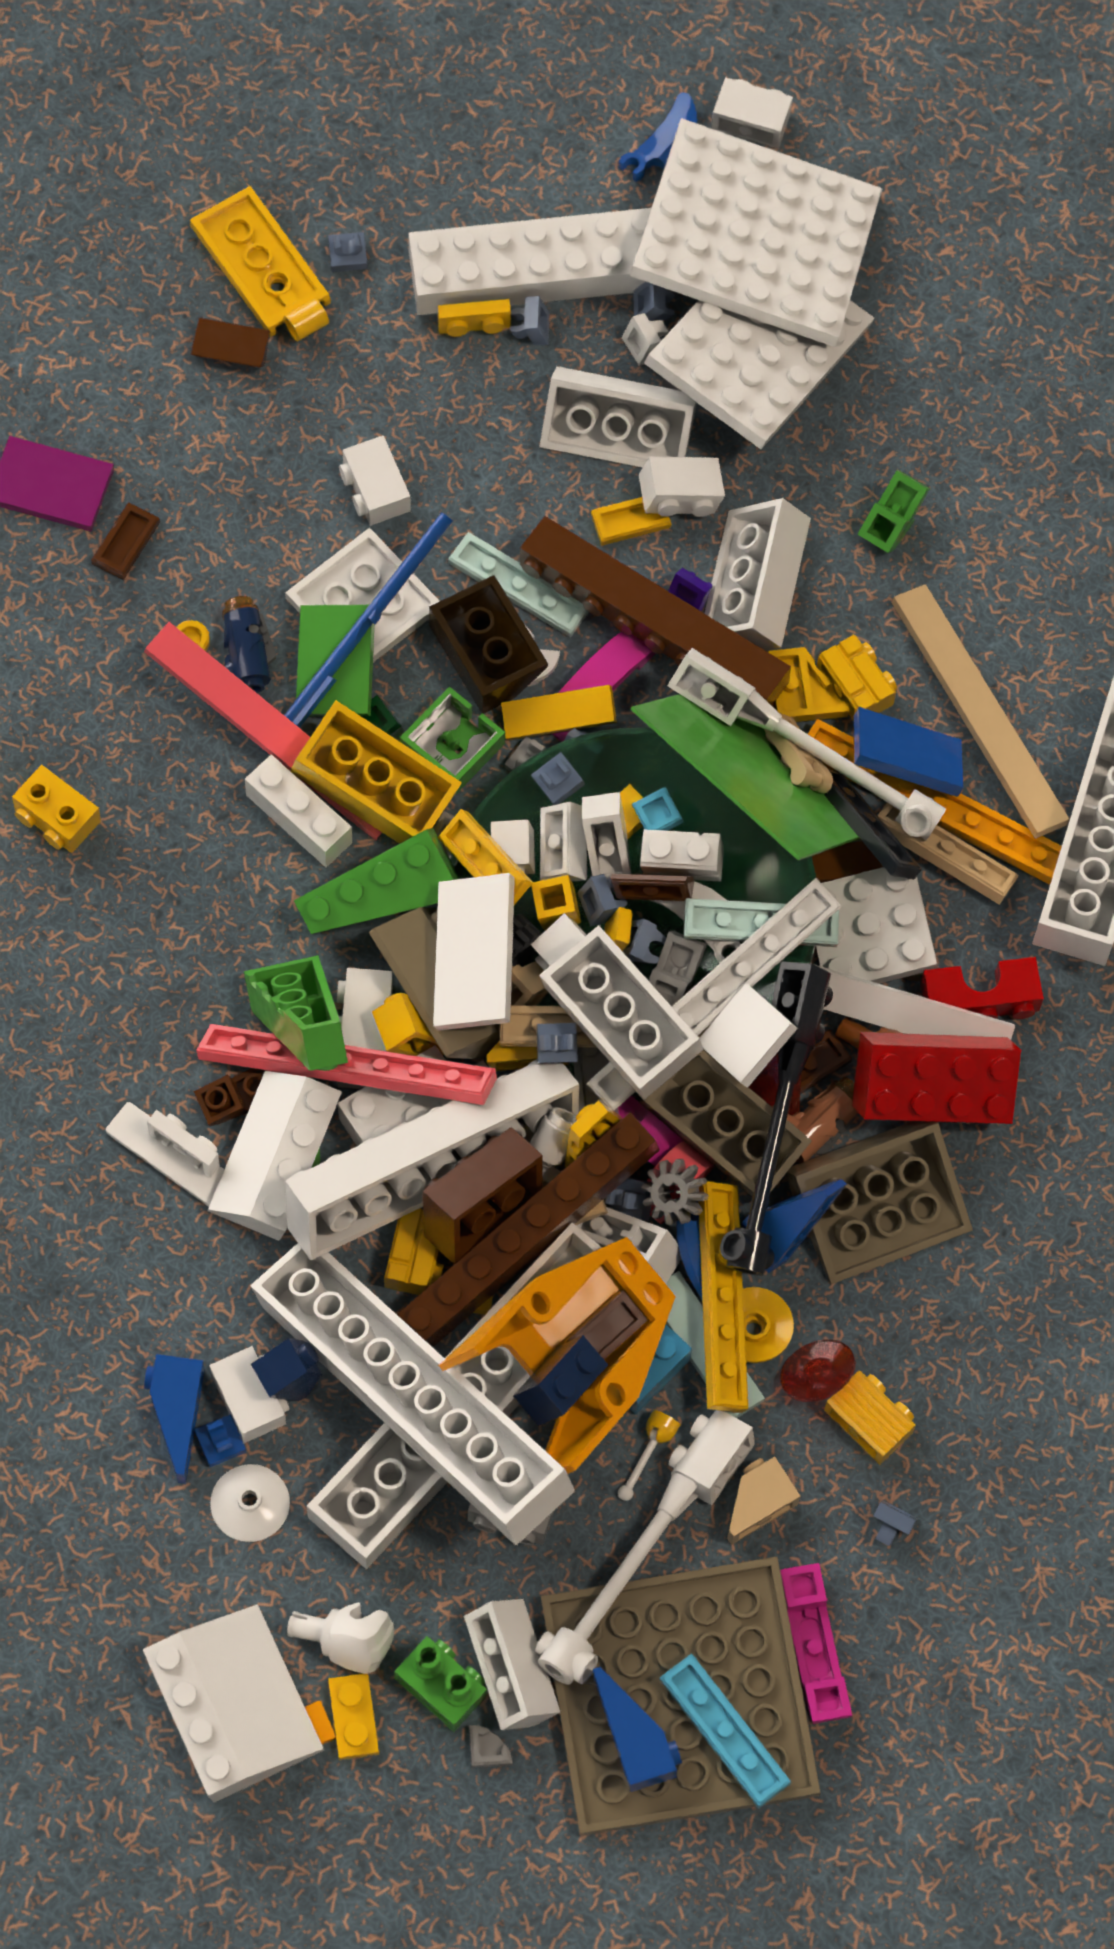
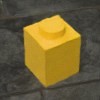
M569 875L533 882L531 887L537 918L544 931L564 913L577 924L581 923L575 888Z

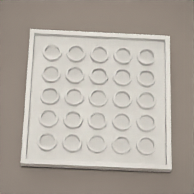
M681 118L629 276L835 347L840 336L882 188Z

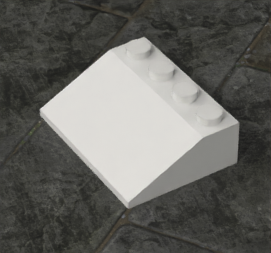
M258 1604L183 1630L143 1649L205 1791L214 1803L324 1751Z

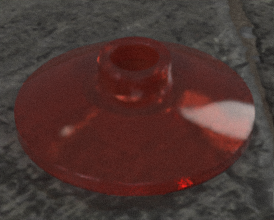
M826 1339L811 1342L795 1351L783 1365L780 1374L782 1388L789 1397L801 1402H815L829 1398L842 1390L851 1380L856 1367L855 1356L846 1344L837 1340Z

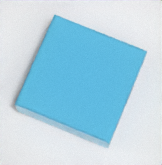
M666 787L632 804L645 830L668 831L684 822Z

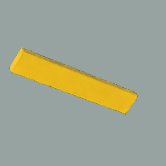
M707 1181L705 1185L699 1186V1192H705L709 1197L705 1201H698L703 1210L699 1214L707 1409L743 1413L748 1410L742 1273L726 1268L727 1260L723 1258L720 1252V1244L724 1235L734 1230V1228H740L738 1186Z

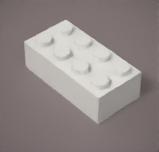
M599 925L539 975L544 988L643 1100L703 1051L700 1038Z

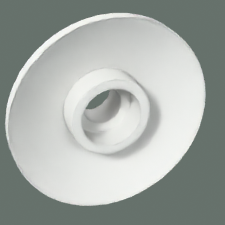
M241 1465L226 1472L216 1483L211 1495V1513L217 1526L229 1537L243 1542L260 1541L273 1535L284 1524L290 1507L289 1493L283 1480L272 1470L260 1465ZM247 1494H253L257 1497V1501L254 1505L247 1506L242 1502L243 1497Z

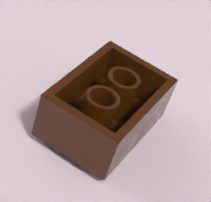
M512 1127L500 1135L491 1137L483 1148L471 1156L462 1158L451 1171L441 1178L438 1177L430 1181L422 1191L424 1237L453 1264H456L543 1188V1155Z

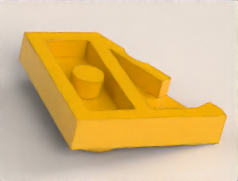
M805 647L768 651V653L791 666L789 683L774 702L775 709L779 713L792 717L795 722L848 717V704L845 700L843 702L831 688L830 680L823 671L816 667L815 660Z

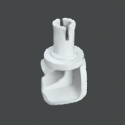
M354 1603L340 1610L332 1609L326 1619L294 1611L289 1618L287 1634L292 1638L297 1637L320 1642L322 1654L328 1656L330 1661L346 1669L368 1674L374 1672L380 1666L394 1638V1624L388 1613L382 1610H377L361 1618L360 1603Z

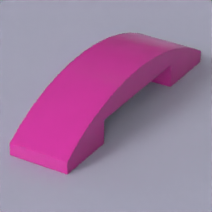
M620 632L597 651L558 693L609 684L614 691L636 668L640 670L656 653L651 651L644 644V641L633 634L626 635ZM570 731L553 733V735L563 743Z
M815 1563L781 1569L780 1573L798 1672L811 1722L816 1724L852 1717V1711L845 1679L841 1675L826 1607L827 1597L820 1565Z

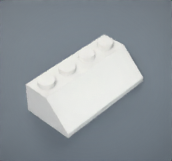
M556 366L551 377L539 447L642 468L649 457H686L697 402L680 390Z
M784 498L729 510L711 583L713 587L708 596L705 614L765 651L781 648L811 518Z
M265 1071L212 1198L208 1212L279 1241L287 1229L285 1180L291 1178L299 1171L308 1170L312 1167L342 1091L306 1076Z

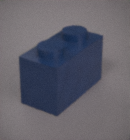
M582 1335L557 1346L513 1397L538 1426L563 1416L608 1364L585 1336Z

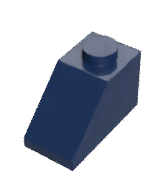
M288 1338L251 1363L269 1398L301 1401L309 1395L322 1376V1372L317 1365L319 1357L315 1349L303 1340Z

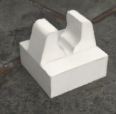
M645 313L632 317L622 339L640 366L644 364L649 353L661 342L660 337L666 336L669 331L662 320L649 321Z

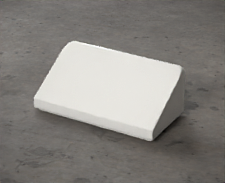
M566 802L540 808V881L569 875L571 881L587 879V845L582 824L581 805Z

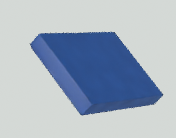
M858 707L854 715L855 765L949 795L959 796L963 789L961 739Z

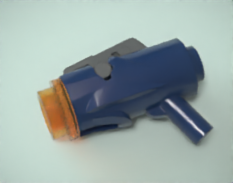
M237 596L228 599L224 603L225 609L222 611V618L225 623L224 648H228L229 655L225 657L224 667L256 693L264 690L271 680L268 665L276 660V653L263 614L259 613L258 606L254 604L253 599L249 596Z

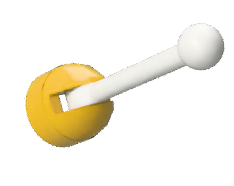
M653 1410L646 1423V1432L650 1441L626 1485L618 1489V1496L621 1500L628 1501L633 1497V1487L657 1443H666L677 1433L681 1424L674 1418L658 1410Z

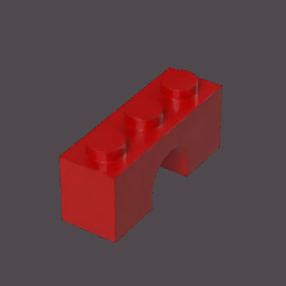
M1036 957L998 961L994 973L997 986L985 992L973 990L965 983L961 966L923 970L920 981L923 997L998 1019V1016L1012 1015L1014 1019L1032 1017L1035 1015V1012L1040 1011L1044 1000Z

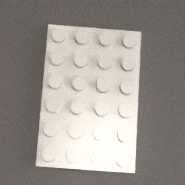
M699 300L649 353L644 364L759 449H762L866 332L875 318L850 300L836 346L833 347Z

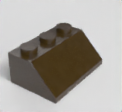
M495 575L429 606V626L481 713L484 714L500 706L502 702H508L516 698L548 667V662Z

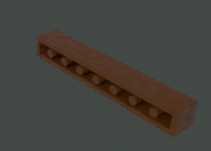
M544 516L520 547V565L529 576L535 579L542 578L547 581L560 595L567 598L571 596L581 602L589 613L595 616L602 615L613 622L620 632L626 635L633 634L644 641V644L654 653H663L675 660L678 667L685 655L693 648L755 687V690L771 706L788 685L791 666L548 517Z
M631 1112L627 1114L401 1310L397 1316L431 1347H434L545 1251L572 1222L576 1224L659 1152L660 1149L656 1140Z

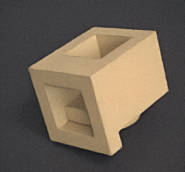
M536 961L524 967H521L519 964L514 967L512 966L511 1006H537L548 994L539 976L544 970Z

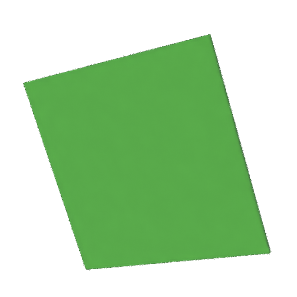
M681 694L631 707V711L797 860L860 839L823 793L813 791L810 786L801 787L791 782V769L781 761L782 755L776 746L767 740L766 732L763 728L740 719H736L729 726Z

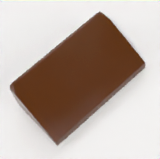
M199 317L191 355L262 368L266 362L270 330Z
M611 874L610 879L618 899L685 901L686 898L692 899L694 876Z

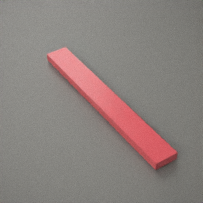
M168 622L148 644L144 653L269 755L272 754L290 771L295 759L310 739V736L172 623ZM304 782L375 840L381 836V831Z
M210 1024L196 1049L199 1060L480 1105L485 1104L497 1080L495 1068L345 1045L348 1063L339 1064L336 1068L327 1071L318 1069L309 1071L274 1034Z

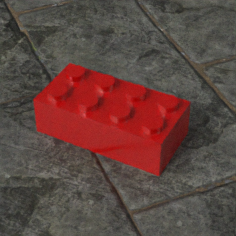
M860 1032L852 1107L864 1119L1012 1124L1021 1049L1008 1037Z

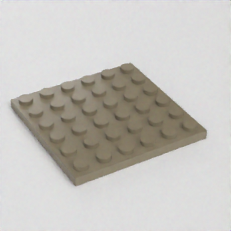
M778 1557L628 1581L587 1639L593 1647V1654L598 1656L595 1668L601 1667L665 1732L667 1742L675 1740L682 1760V1764L676 1766L677 1778L630 1792L593 1673L584 1684L573 1680L570 1685L554 1679L580 1836L757 1807L660 1681L662 1675L691 1653L791 1781L787 1788L764 1805L816 1797L821 1794ZM606 1585L541 1596L546 1631L554 1635L557 1634L561 1627L574 1631Z

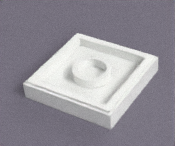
M745 983L700 1036V1041L706 1052L741 1084L748 1088L798 1028L754 988Z

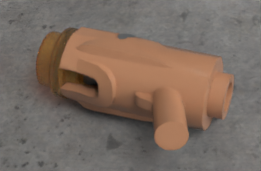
M843 1077L840 1081L834 1080L822 1093L807 1102L809 1106L803 1112H796L793 1115L788 1114L787 1120L812 1140L795 1162H806L815 1153L827 1154L842 1133H845L855 1120V1115L858 1112L852 1107L855 1083L851 1079Z

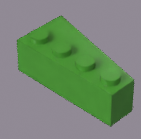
M430 828L295 899L294 902L310 933L314 934L438 903L439 882L458 880L460 877L441 841L438 839L434 828Z
M318 955L244 971L253 1014L309 1071L317 1069L327 1071L336 1068L339 1064L348 1063L341 1023Z

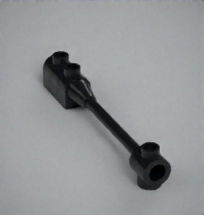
M781 962L771 1004L798 1029L778 1051L779 1084L746 1229L734 1228V1230L729 1231L724 1235L720 1244L721 1255L727 1260L725 1267L745 1274L763 1276L765 1269H768L774 1262V1252L770 1248L772 1236L762 1233L794 1085L797 1084L811 1051L815 1049V1044H818L824 1037L825 1028L820 1023L823 1008L829 1005L833 998V990L829 986L831 973L812 963Z

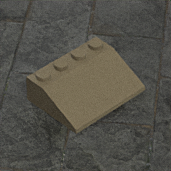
M912 1121L792 1166L785 1174L792 1196L839 1179L847 1183L808 1234L830 1284L973 1231L938 1122Z

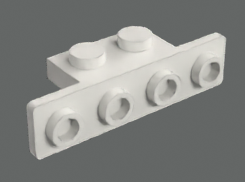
M126 1103L106 1127L107 1134L209 1207L224 1172V1169L219 1164V1156L216 1153L217 1147L203 1136L195 1138L188 1133L186 1125L172 1114H168L166 1117L156 1110L150 1117L132 1103Z

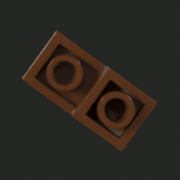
M250 1068L233 1078L227 1074L194 1091L208 1125L221 1124L248 1113L263 1074L267 1070Z

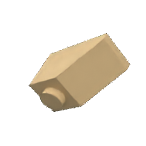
M776 1457L764 1462L763 1458H760L743 1469L745 1475L741 1476L727 1537L731 1545L798 1505L800 1494Z

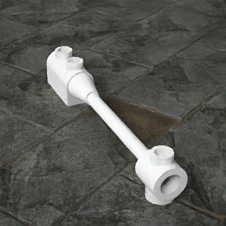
M693 648L685 655L667 685L729 726L736 719H740L771 732H777L900 810L895 821L901 824L903 830L910 836L921 837L927 841L946 811L945 807L914 789L909 798L784 720L782 715L755 690V687Z
M719 1410L714 1411L710 1418L700 1415L695 1420L690 1431V1435L695 1437V1440L688 1449L682 1445L677 1446L669 1459V1466L674 1469L671 1472L672 1477L658 1506L657 1514L574 1631L561 1627L556 1635L547 1631L540 1638L536 1646V1653L541 1655L538 1659V1664L548 1675L567 1685H570L573 1680L584 1684L589 1679L597 1665L598 1656L593 1654V1647L587 1639L668 1524L674 1521L697 1497L713 1505L755 1445L753 1427Z

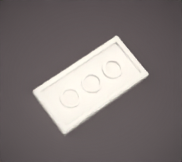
M510 873L439 882L433 1027L438 1031L510 1023L515 877Z

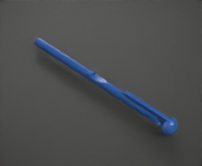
M442 512L439 514L286 711L284 716L299 728L337 681L333 678V675L354 650L373 623L377 624L382 612L451 525L452 519Z

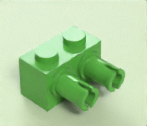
M426 1636L394 1671V1679L448 1728L455 1732L486 1698L487 1689L483 1686L485 1680L472 1667L468 1666L466 1669L461 1667L454 1660L455 1652L442 1640L438 1639L436 1642H433Z

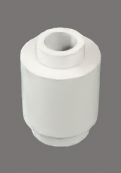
M554 1107L550 1114H545L530 1141V1144L543 1155V1166L545 1167L562 1165L566 1158L570 1127L577 1121L576 1116L566 1109Z

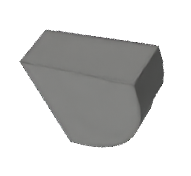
M470 1725L472 1768L512 1765L509 1748L499 1736L485 1727Z

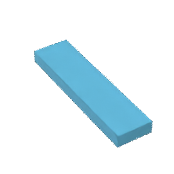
M692 1653L660 1677L661 1683L758 1808L762 1807L791 1784L787 1775Z

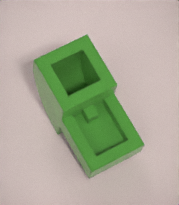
M896 470L881 499L874 504L857 535L887 553L892 552L914 523V516L930 488L904 472Z

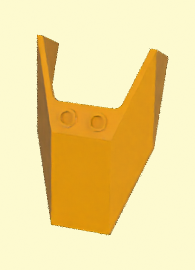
M625 1237L534 1278L438 1366L442 1371H445L501 1346L507 1348L531 1376L557 1346L563 1344L562 1341L616 1292L624 1290L648 1321L604 1359L608 1366L563 1416L556 1419L545 1451L569 1474L578 1469L639 1398L676 1296L628 1237Z

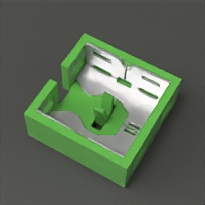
M448 687L402 734L400 742L461 781L462 784L457 790V794L505 744V731L483 713L478 718V728L469 722L472 718V704L451 687ZM458 748L462 750L459 754L455 752Z

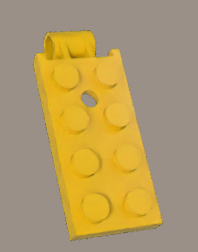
M251 186L190 219V227L262 327L270 330V337L276 334L275 328L285 323L289 333L296 341L302 340L329 324L327 313L320 303L322 302L324 306L331 303L329 293ZM274 283H282L284 289L282 291H273L271 286Z

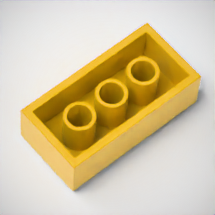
M335 700L303 747L290 770L295 776L399 844L426 829L433 828L462 784L461 781L337 700Z

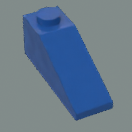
M839 1179L774 1203L766 1209L762 1233L772 1236L770 1248L775 1256L773 1264L768 1269H765L768 1273L791 1258L847 1183ZM749 1215L741 1224V1226L745 1229L747 1227Z
M156 1354L154 1366H147L144 1389L150 1390L154 1410L178 1483L186 1484L205 1372L203 1360Z
M601 1667L593 1669L595 1684L630 1792L677 1778L676 1766L682 1764V1760L675 1740L667 1742L665 1732Z

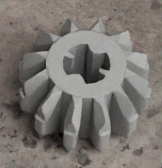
M676 1159L673 1165L668 1160H664L659 1163V1170L650 1169L647 1172L653 1183L642 1184V1190L651 1192V1197L643 1200L644 1206H656L652 1211L654 1219L664 1215L667 1225L675 1224L677 1218L682 1224L690 1222V1213L694 1215L702 1213L703 1210L697 1201H705L709 1196L705 1192H699V1186L705 1185L707 1180L706 1178H694L698 1172L696 1165L685 1168L684 1159ZM678 1185L680 1191H676V1193L680 1194V1198L673 1199L670 1196V1193L674 1192L669 1190L670 1186Z

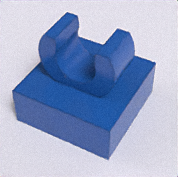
M231 1414L194 1429L209 1467L246 1453V1448Z

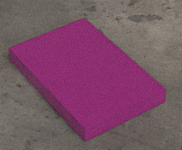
M9 436L0 459V507L92 532L114 471V464Z

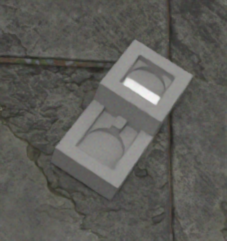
M673 930L668 932L658 964L652 970L649 982L671 1007L689 992L707 946L706 943L696 939H683V934Z

